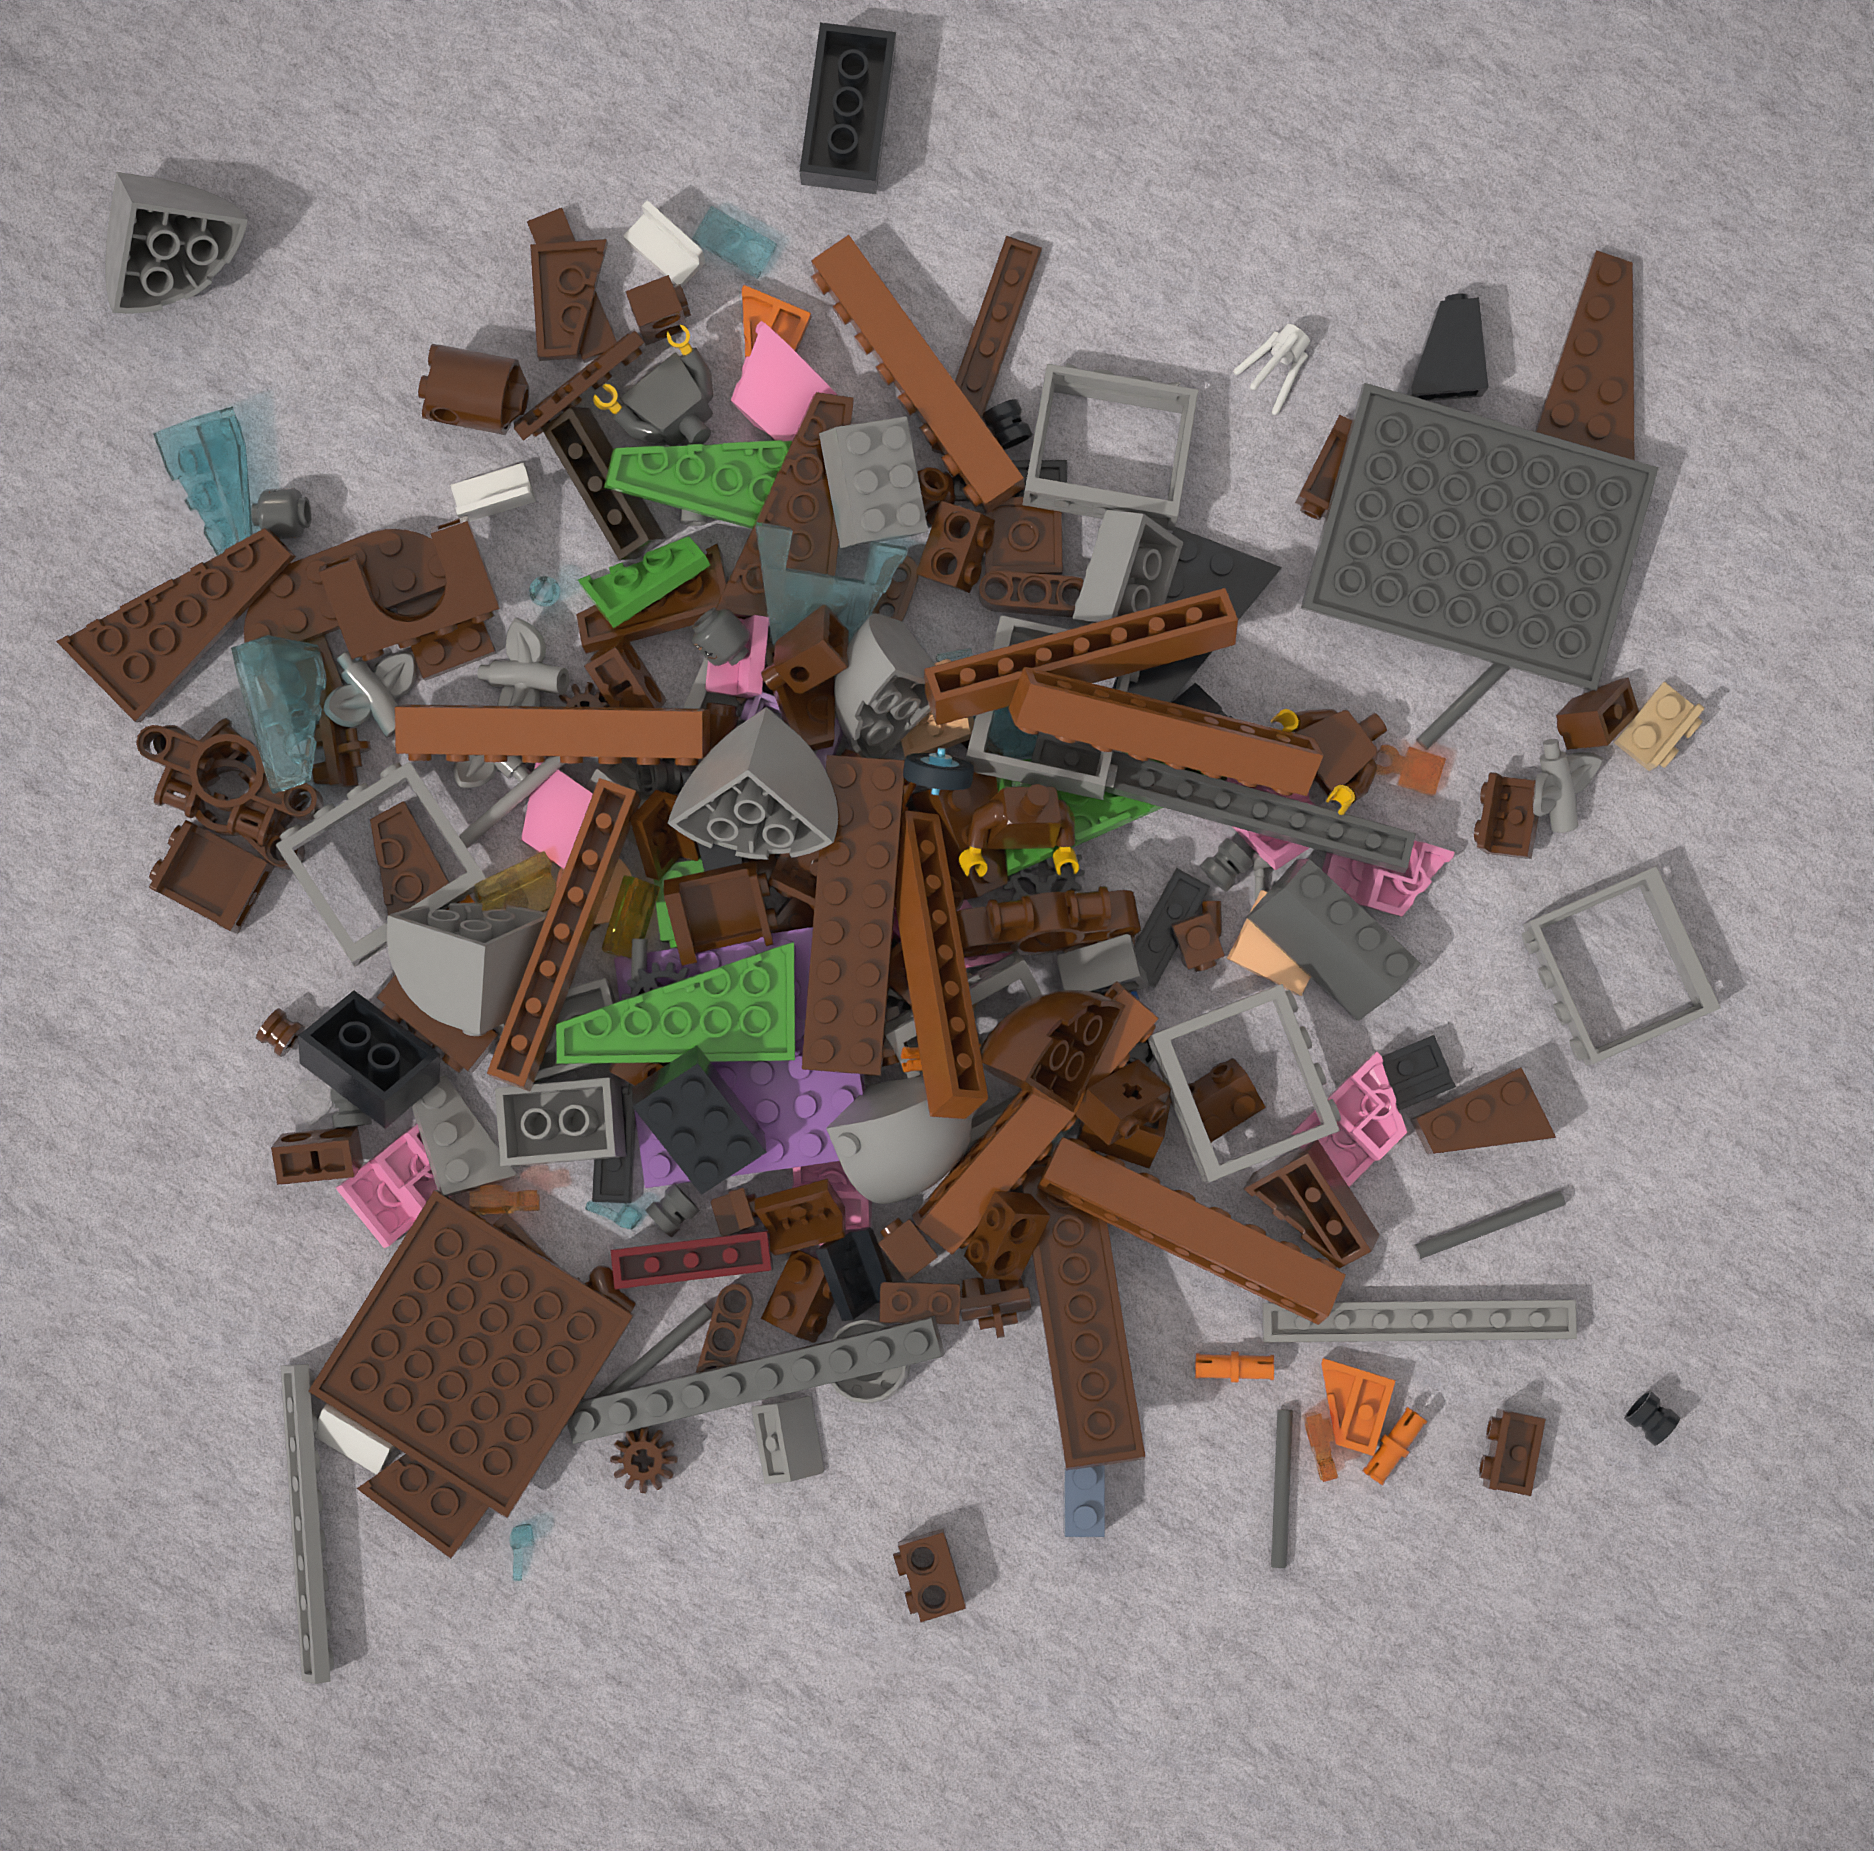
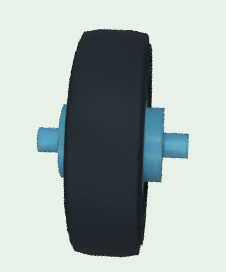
M939 747L937 753H912L907 755L904 762L903 777L917 785L932 788L931 794L939 795L940 790H963L970 788L973 780L974 765L963 759L946 755V749Z

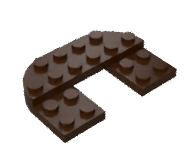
M385 529L365 534L290 563L249 606L244 625L245 649L248 660L252 663L279 735L283 736L319 722V717L327 716L323 710L327 697L337 687L344 685L326 638V634L337 631L340 627L319 575L320 565L357 553L369 587L376 600L388 610L396 608L398 614H418L430 609L437 603L446 585L445 572L431 538L414 531L402 529ZM472 619L457 623L458 629L448 634L436 636L434 631L420 636L421 641L412 645L411 649L422 678L426 681L497 654L485 621L473 623Z

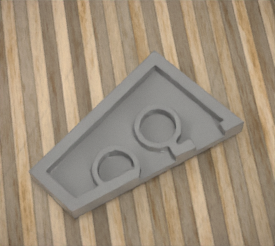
M446 1076L440 1077V1082L411 1106L437 1189L443 1195L453 1196L514 1179L517 1176L512 1167L500 1166L499 1149Z

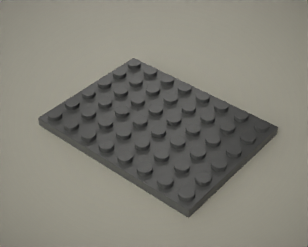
M1364 383L1359 394L1301 609L1590 691H1597L1659 467Z

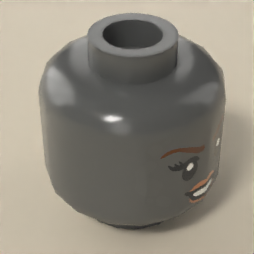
M295 488L266 489L260 494L258 503L252 504V522L254 526H259L261 530L264 528L270 529L279 539L298 538L303 534L305 528L310 527V502L307 497H302V494Z
M713 607L705 612L692 626L694 630L692 637L693 645L712 665L720 666L728 662L733 666L742 660L749 651L745 645L749 640L750 632L729 609L717 610Z

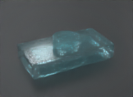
M713 206L710 207L692 237L694 243L759 279L777 249V243Z

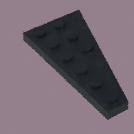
M1175 527L1172 534L1183 542V546L1165 604L1225 588L1239 620L1282 567ZM1213 651L1141 670L1138 682L1130 681L1128 692L1171 703ZM1118 677L1115 679L1113 689H1116Z

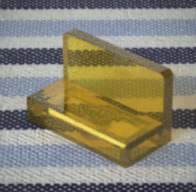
M545 851L538 853L475 883L474 896L478 903H483V911L506 910L508 905L545 912L549 910L556 892V882L551 874L552 864Z
M623 876L601 949L603 952L632 959V939H645L660 891L659 886L635 877Z

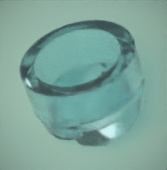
M540 576L534 579L529 586V597L537 606L549 607L559 599L560 587L552 577ZM546 582L551 587L541 602L536 596Z

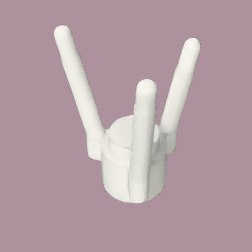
M1287 324L1280 333L1274 331L1262 346L1248 356L1233 371L1235 375L1241 374L1272 348L1271 353L1273 357L1250 384V389L1256 390L1279 362L1289 365L1291 361L1293 362L1272 409L1273 415L1279 414L1301 365L1308 358L1304 351L1310 344V339L1298 327Z

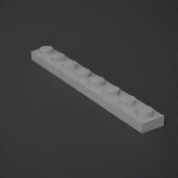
M1576 1300L1335 1302L1330 1315L1319 1325L1274 1303H1262L1263 1342L1577 1339Z
M309 1364L281 1365L302 1681L319 1684L331 1682L330 1671L334 1667V1656L331 1648L328 1647L327 1631L331 1629V1615L328 1608L325 1607L324 1592L328 1590L329 1581L327 1571L323 1568L322 1552L325 1551L326 1538L324 1531L320 1528L319 1513L323 1509V1497L321 1491L317 1489L316 1473L320 1471V1456L314 1447V1434L317 1432L318 1421L316 1413L312 1410V1394L308 1392L315 1380L313 1373L309 1371Z

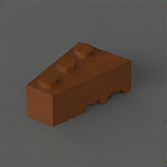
M974 772L970 788L963 790H940L939 795L931 794L932 788H926L911 795L918 812L939 815L949 874L959 881L964 894V900L980 897L1008 883L1004 849H981V855L988 867L983 877H979L975 870V865L970 868L969 875L966 876L959 863L960 854L970 848L967 845L974 811L988 803L998 793L997 778L995 776Z
M1522 1067L1512 1069L1410 1119L1427 1154L1556 1138Z
M1319 1140L1305 1144L1254 1172L1243 1188L1252 1197L1256 1195L1273 1209L1272 1214L1281 1221L1285 1219L1302 1234V1239L1332 1262L1338 1269L1372 1252L1380 1236Z

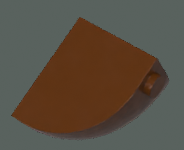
M1083 990L1055 991L1033 998L1004 1017L980 1046L983 1069L1001 1080L1074 1112L1126 1005L1101 994Z

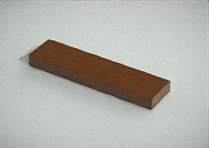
M562 207L527 221L536 244L575 241ZM596 291L579 351L584 363L596 359L617 342Z

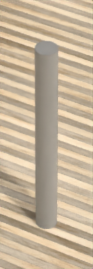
M560 756L548 757L546 762L541 763L464 830L459 837L465 847L469 848L561 768L565 763H560Z

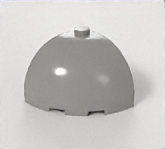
M116 172L105 255L106 291L112 312L134 314L159 311L163 309L162 306L183 298L188 300L200 293L212 283L211 279L223 266L231 262L238 250L248 221L243 211L220 196L190 185L154 177Z
M875 613L869 616L848 644V668L836 675L834 700L839 725L853 750L863 758L882 759L931 711L925 695L924 669L936 665L903 622Z
M766 707L731 731L700 762L679 793L671 811L668 824L678 832L706 847L712 848L714 843L722 847L736 850L735 856L768 859L769 854L790 853L792 858L810 854L834 842L838 826V807L830 779L816 754L793 729Z
M450 903L449 910H433L429 912L428 906H420L390 914L387 918V946L393 970L409 998L427 1015L439 1022L462 1029L466 1035H485L487 1031L507 1021L547 913L508 905L506 910L483 911V903Z
M919 1076L869 1085L864 1090L863 1095L858 1096L826 1129L841 1166L856 1190L872 1202L890 1204L914 1197L929 1189L954 1167L969 1145L972 1134H970L972 1117L975 1115V1111L966 1119L930 1117L924 1077Z

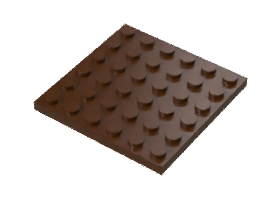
M434 1190L308 1392L508 1518L635 1314L448 1196L443 1195L440 1191Z

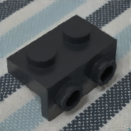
M871 1227L846 1230L845 1237L826 1242L815 1249L842 1321L854 1320L876 1303H880L881 1284L883 1282H892L874 1230Z

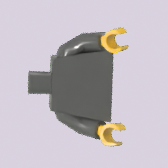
M680 325L686 333V339L683 343L677 344L673 342L670 334L667 332L669 344L674 348H679L682 355L679 357L676 352L673 353L619 398L623 403L622 405L616 401L618 396L616 389L609 384H604L602 387L610 393L612 397L611 402L603 403L596 395L593 396L595 406L601 410L609 409L613 413L611 417L634 439L651 443L663 441L669 446H677L687 438L691 444L703 445L711 435V430L704 423L713 415L708 405L713 398L712 374L698 349L691 347L689 343V330L683 325Z

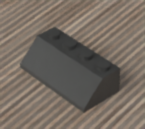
M1296 859L1246 917L1358 1021L1394 995L1421 964L1311 859Z

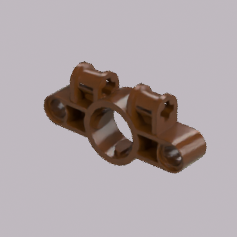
M224 718L215 724L199 741L204 742L220 734L240 735L231 727L232 721L229 718ZM163 726L164 728L170 729L172 731L195 739L191 734H189L188 732H186L178 726ZM163 735L153 739V746L157 754L161 753L166 747V738ZM231 747L223 748L212 756L214 762L211 768L205 772L207 787L219 781L221 773L230 771L240 772L238 775L249 784L252 773L256 774L254 769L243 763L249 756ZM298 794L294 801L295 809L302 811L309 803L310 797L307 794ZM204 800L202 801L195 815L202 825L222 835H241L268 862L281 869L291 870L285 860L279 861L276 857V844L282 841L280 835L288 830L287 826L293 821L294 817L281 813L271 839L263 847L257 844V840L238 832L233 835L227 833V825L215 823L218 818L212 811L206 810ZM246 820V823L253 825L255 827L258 826V824ZM304 845L294 850L301 863L305 857Z
M158 725L145 727L137 736L136 745L140 754L150 761L165 767L155 791L154 804L158 806L169 805L184 811L186 817L193 818L204 800L220 810L231 812L226 826V831L229 834L233 835L238 832L257 840V844L264 847L271 839L281 813L299 820L309 821L315 819L313 815L323 808V797L318 790L303 781L272 770L264 752L241 736L220 734L200 742ZM163 735L166 738L165 749L159 754H152L150 749L152 740L157 736ZM227 747H231L248 756L251 753L256 765V774L252 773L248 792L239 798L231 800L217 792H214V795H212L207 788L205 772L211 768L214 762L212 756ZM174 792L185 795L186 797L181 798L179 796L174 795ZM301 792H309L312 798L310 806L304 811H297L294 806L295 798ZM246 820L258 824V826L255 827L253 825H250L246 823Z
M1100 886L1097 891L1075 893L1073 890H1067L1066 892L1025 895L1017 901L1000 903L996 899L988 901L986 907L956 911L964 958L1016 951L1022 955L1049 954L1065 950L1076 944L1105 941L1125 934L1134 936L1141 931L1134 892L1131 890L1108 891L1106 886Z

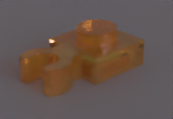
M1381 745L1378 752L1389 755L1391 764L1387 767L1377 764L1378 770L1376 774L1386 776L1397 773L1399 777L1396 785L1430 796L1435 795L1446 758L1412 747L1407 748L1404 757L1393 746Z
M501 1185L480 1186V1191L469 1192V1207L476 1215L514 1213V1211H539L540 1195L537 1194V1190L509 1192V1190H503Z
M1318 1411L1303 1414L1302 1419L1311 1451L1314 1454L1320 1480L1326 1482L1337 1479L1338 1474L1329 1442L1335 1441V1436L1329 1418L1322 1419V1415Z

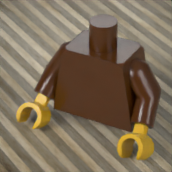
M1283 709L1270 720L1271 723H1281L1284 727L1283 731L1295 732V734L1315 738L1324 756L1314 780L1328 797L1326 799L1327 803L1330 801L1331 803L1334 801L1340 802L1342 807L1338 811L1339 815H1344L1351 804L1369 792L1378 770L1375 761L1379 752L1372 741L1387 732L1386 725L1375 712L1360 723H1357L1348 710L1337 712L1334 709H1319L1293 712L1289 709Z
M1035 784L1031 787H1006L1001 789L988 803L974 811L967 845L970 848L964 850L959 856V863L966 876L969 875V870L973 865H975V870L979 877H983L986 874L988 867L981 855V849L1054 848L1055 845L1060 847L1053 853L1057 874L1061 875L1060 868L1067 862H1071L1074 874L1079 871L1075 851L1071 848V846L1075 845V816L1066 802L1058 799L1056 788L1045 787L1040 784Z

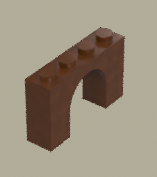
M468 515L431 527L430 529L432 540L445 572L446 585L437 603L422 613L403 615L383 607L372 594L357 553L320 565L319 575L351 659L361 657L362 661L372 660L382 656L384 648L398 644L400 649L410 647L421 641L420 636L435 631L436 636H441L458 629L457 623L472 619L473 623H479L495 616L493 611L500 609L499 600Z

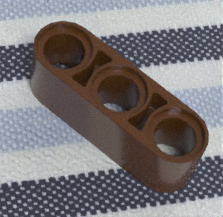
M991 571L981 579L979 600L982 606L994 612L1073 617L1075 605L1067 604L1063 600L1062 594L1067 589L1072 588L1081 592L1084 580L1075 576ZM992 583H999L1005 587L1007 594L1001 599L994 600L987 596L985 589ZM1030 586H1038L1043 589L1045 597L1040 602H1030L1024 596L1025 589Z
M733 1283L720 1291L696 1372L704 1371L709 1366L721 1367L737 1363L754 1304L752 1291L747 1286L741 1283ZM738 1290L745 1295L746 1306L742 1311L733 1312L726 1307L725 1297L729 1291ZM727 1328L734 1333L735 1344L731 1349L723 1350L715 1344L714 1334L718 1329Z

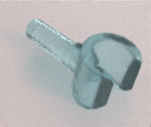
M588 1201L585 1210L607 1217L620 1227L628 1230L635 1228L642 1218V1214L626 1203L619 1213L591 1201Z
M531 1524L515 1526L509 1537L510 1546L513 1550V1581L522 1580L523 1547L534 1545Z

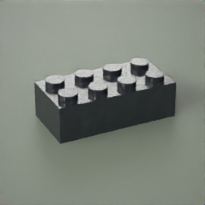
M820 22L799 171L801 185L869 194L877 193L896 55V32Z

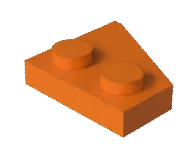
M743 285L745 358L751 355L758 335L755 330L761 321L766 323L797 352L812 318L811 313Z
M1323 1358L1321 1365L1336 1445L1374 1456L1396 1380Z

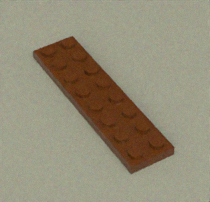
M827 755L826 773L832 784L837 801L838 826L834 842L819 850L802 1070L882 1076L905 778L903 777L905 760Z
M1045 1156L1040 1161L1035 1160L1026 1170L1027 1176L1021 1186L1023 1193H1030L1051 1215L1032 1256L1065 1469L1067 1471L1144 1460L1145 1451L1108 1224L1081 1209L1037 1189L1051 1156Z

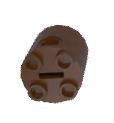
M431 345L428 355V365L431 366L429 375H422L418 388V397L425 399L422 407V419L506 435L512 421L518 416L524 415L528 405L529 385L517 359L450 346Z

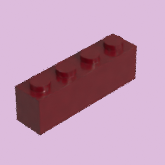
M768 1231L610 1250L615 1289L772 1271L774 1269L772 1252L770 1251V1233Z

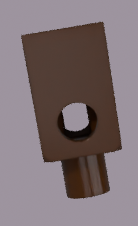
M823 604L775 643L774 663L761 671L765 684L775 691L787 683L795 693L802 694L848 668L847 647L849 644V630L828 606Z

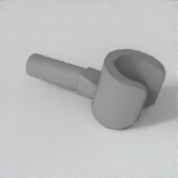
M1253 850L1250 854V859L1254 863L1252 867L1255 876L1256 901L1260 891L1265 888L1264 868L1271 866Z

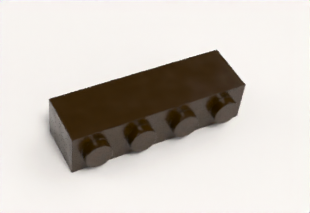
M571 407L541 428L619 560L637 559L666 539L643 498L604 488L614 449L589 408Z

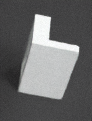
M647 200L642 205L644 214L623 235L624 240L664 276L669 275L674 285L681 284L683 288L706 263L703 250Z
M524 463L450 485L457 506L455 508L457 516L460 518L468 515L470 522L536 502Z
M326 1404L322 1409L318 1419L317 1432L314 1434V1437L371 1472L378 1474L394 1446L329 1404Z

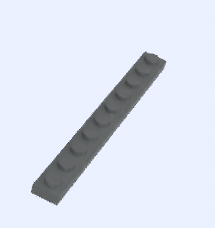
M1039 732L1031 762L1096 776L1101 751L1088 743L1080 741L1066 743L1057 739L1054 735ZM1115 751L1113 753L1111 764L1118 765L1114 787H1106L1105 792L1404 874L1408 868L1416 836L1414 832L1348 814L1339 815L1337 811L1191 771L1174 769L1158 762L1137 760L1125 753Z
M930 1316L583 1399L567 1424L572 1443L576 1444L932 1360L944 1356L945 1352L935 1316Z

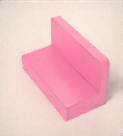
M758 615L739 619L750 632L749 640L745 645L749 651L742 660L733 666L728 662L715 666L708 661L705 685L707 692L748 699L762 694L763 678L761 671L764 670L769 617Z

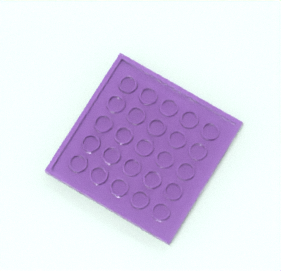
M813 927L772 933L774 945L766 946L764 938L761 937L750 942L697 953V963L684 966L681 965L677 948L647 953V971L649 973H652V963L654 962L660 963L662 971H665L668 962H673L676 965V973L687 967L690 969L688 977L794 942L795 1060L711 1062L765 1133L767 1153L732 1176L839 1161L826 1128L858 1096L863 1095L865 1090L863 1074L802 1070ZM632 955L614 958L620 1001L623 1000L621 998L622 994H631V987L626 982L628 979H631ZM667 977L657 979L663 986L677 982ZM635 1111L645 1188L691 1182Z

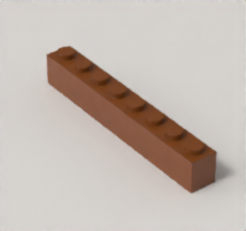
M847 235L812 259L811 262L815 274L811 276L814 284L823 296L828 292L836 302L832 308L844 325L852 324L858 333L854 336V339L866 356L872 352L880 363L875 368L883 381L888 386L894 383L901 393L897 397L898 401L909 416L915 413L923 423L919 430L929 445L933 446L937 443L945 454L941 457L944 466L953 477L957 474L961 476L967 485L962 489L972 505L976 508L981 504L988 514L1024 489V477L852 238Z
M1223 588L925 668V695L936 726L1010 706L1024 667L1089 683H1096L1233 646L1236 644L1238 618L1227 591Z
M1028 667L1023 668L1009 706L1014 725L1029 734L1043 732L1054 735L1057 739L1066 743L1080 741L1091 744L1094 748L1103 752L1117 750L1128 753L1131 757L1141 761H1148L1149 758L1159 760L1174 769L1184 770L1188 767L1200 770L1204 775L1218 779L1221 776L1236 779L1239 783L1248 787H1256L1257 785L1270 787L1277 793L1291 796L1293 793L1303 796L1308 795L1324 756L1315 738Z
M405 704L395 707L396 754H408L409 761L432 760V754H446V761L450 762L470 761V755H484V762H507V755L522 756V762L543 763L546 762L545 756H560V763L567 764L584 763V757H598L599 764H621L622 757L637 758V764L640 765L660 764V758H675V765H699V759L705 758L710 752V709Z
M601 778L598 779L488 1068L487 1074L493 1079L529 1092L532 1089L631 827L630 817L640 804L641 799L633 789Z
M905 810L902 813L895 907L930 1117L966 1119L988 1100V1093L941 822L938 814Z
M1118 981L1111 986L1104 996L1126 1006L1074 1112L1022 1089L912 1215L916 1226L951 1255L958 1248L963 1249L970 1243L994 1192H1008L1010 1189H1017L1027 1176L1026 1170L1035 1160H1042L1049 1153L1053 1145L1051 1141L1061 1130L1063 1132L1067 1131L1078 1118L1076 1113L1086 1090L1108 1077L1112 1072L1115 1073L1123 1068L1130 1058L1128 1053L1138 1042H1145L1156 1028L1154 1023L1159 1018Z
M1062 1137L1055 1147L1037 1189L1317 1325L1330 1315L1346 1274L1338 1271L1332 1262L1322 1258L1313 1259L1301 1253L1302 1250L1293 1243L1287 1241L1278 1242L1266 1236V1232L1256 1225H1243L1231 1219V1215L1221 1208H1208L1196 1202V1198L1186 1191H1173L1161 1185L1160 1180L1151 1174L1144 1172L1138 1174L1126 1168L1125 1163L1110 1155L1103 1157L1091 1151L1089 1145L1075 1138L1068 1140Z

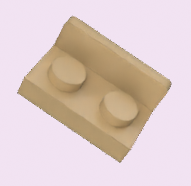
M1663 682L1613 743L1648 771H1651L1658 765L1665 768L1679 751L1674 747L1683 735L1689 738L1703 722L1698 716L1705 707L1700 703L1694 706L1666 682Z

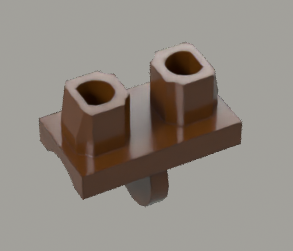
M328 716L319 717L320 724L306 729L307 744L311 749H324L325 755L324 762L313 764L311 768L313 782L315 784L346 788L359 786L356 768L363 766L361 753L371 750L370 741H359L357 728L341 726L332 721Z
M983 1278L964 1279L962 1281V1298H960L962 1322L978 1319L980 1330L995 1328L997 1339L1005 1337L1003 1326L1018 1324L1016 1312L1031 1310L1028 1287L1024 1288L1021 1278L1020 1280H999L1001 1292L985 1294Z

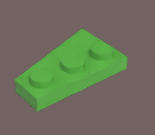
M688 536L647 552L643 557V561L625 567L623 562L609 567L610 574L594 580L588 575L578 579V582L611 626L615 628L631 619L636 613L653 602L662 599L667 593L687 580L696 577L698 573L711 565L706 555Z

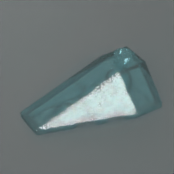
M233 406L196 416L153 433L167 473L172 481L179 479L188 494L184 501L189 510H197L204 521V535L216 555L222 554L225 549L253 535L246 443Z
M270 635L232 647L231 651L238 682L271 792L275 794L310 782L317 743L314 739L316 722L320 720L322 711L319 703L321 691L325 690L327 680L320 648L316 644Z

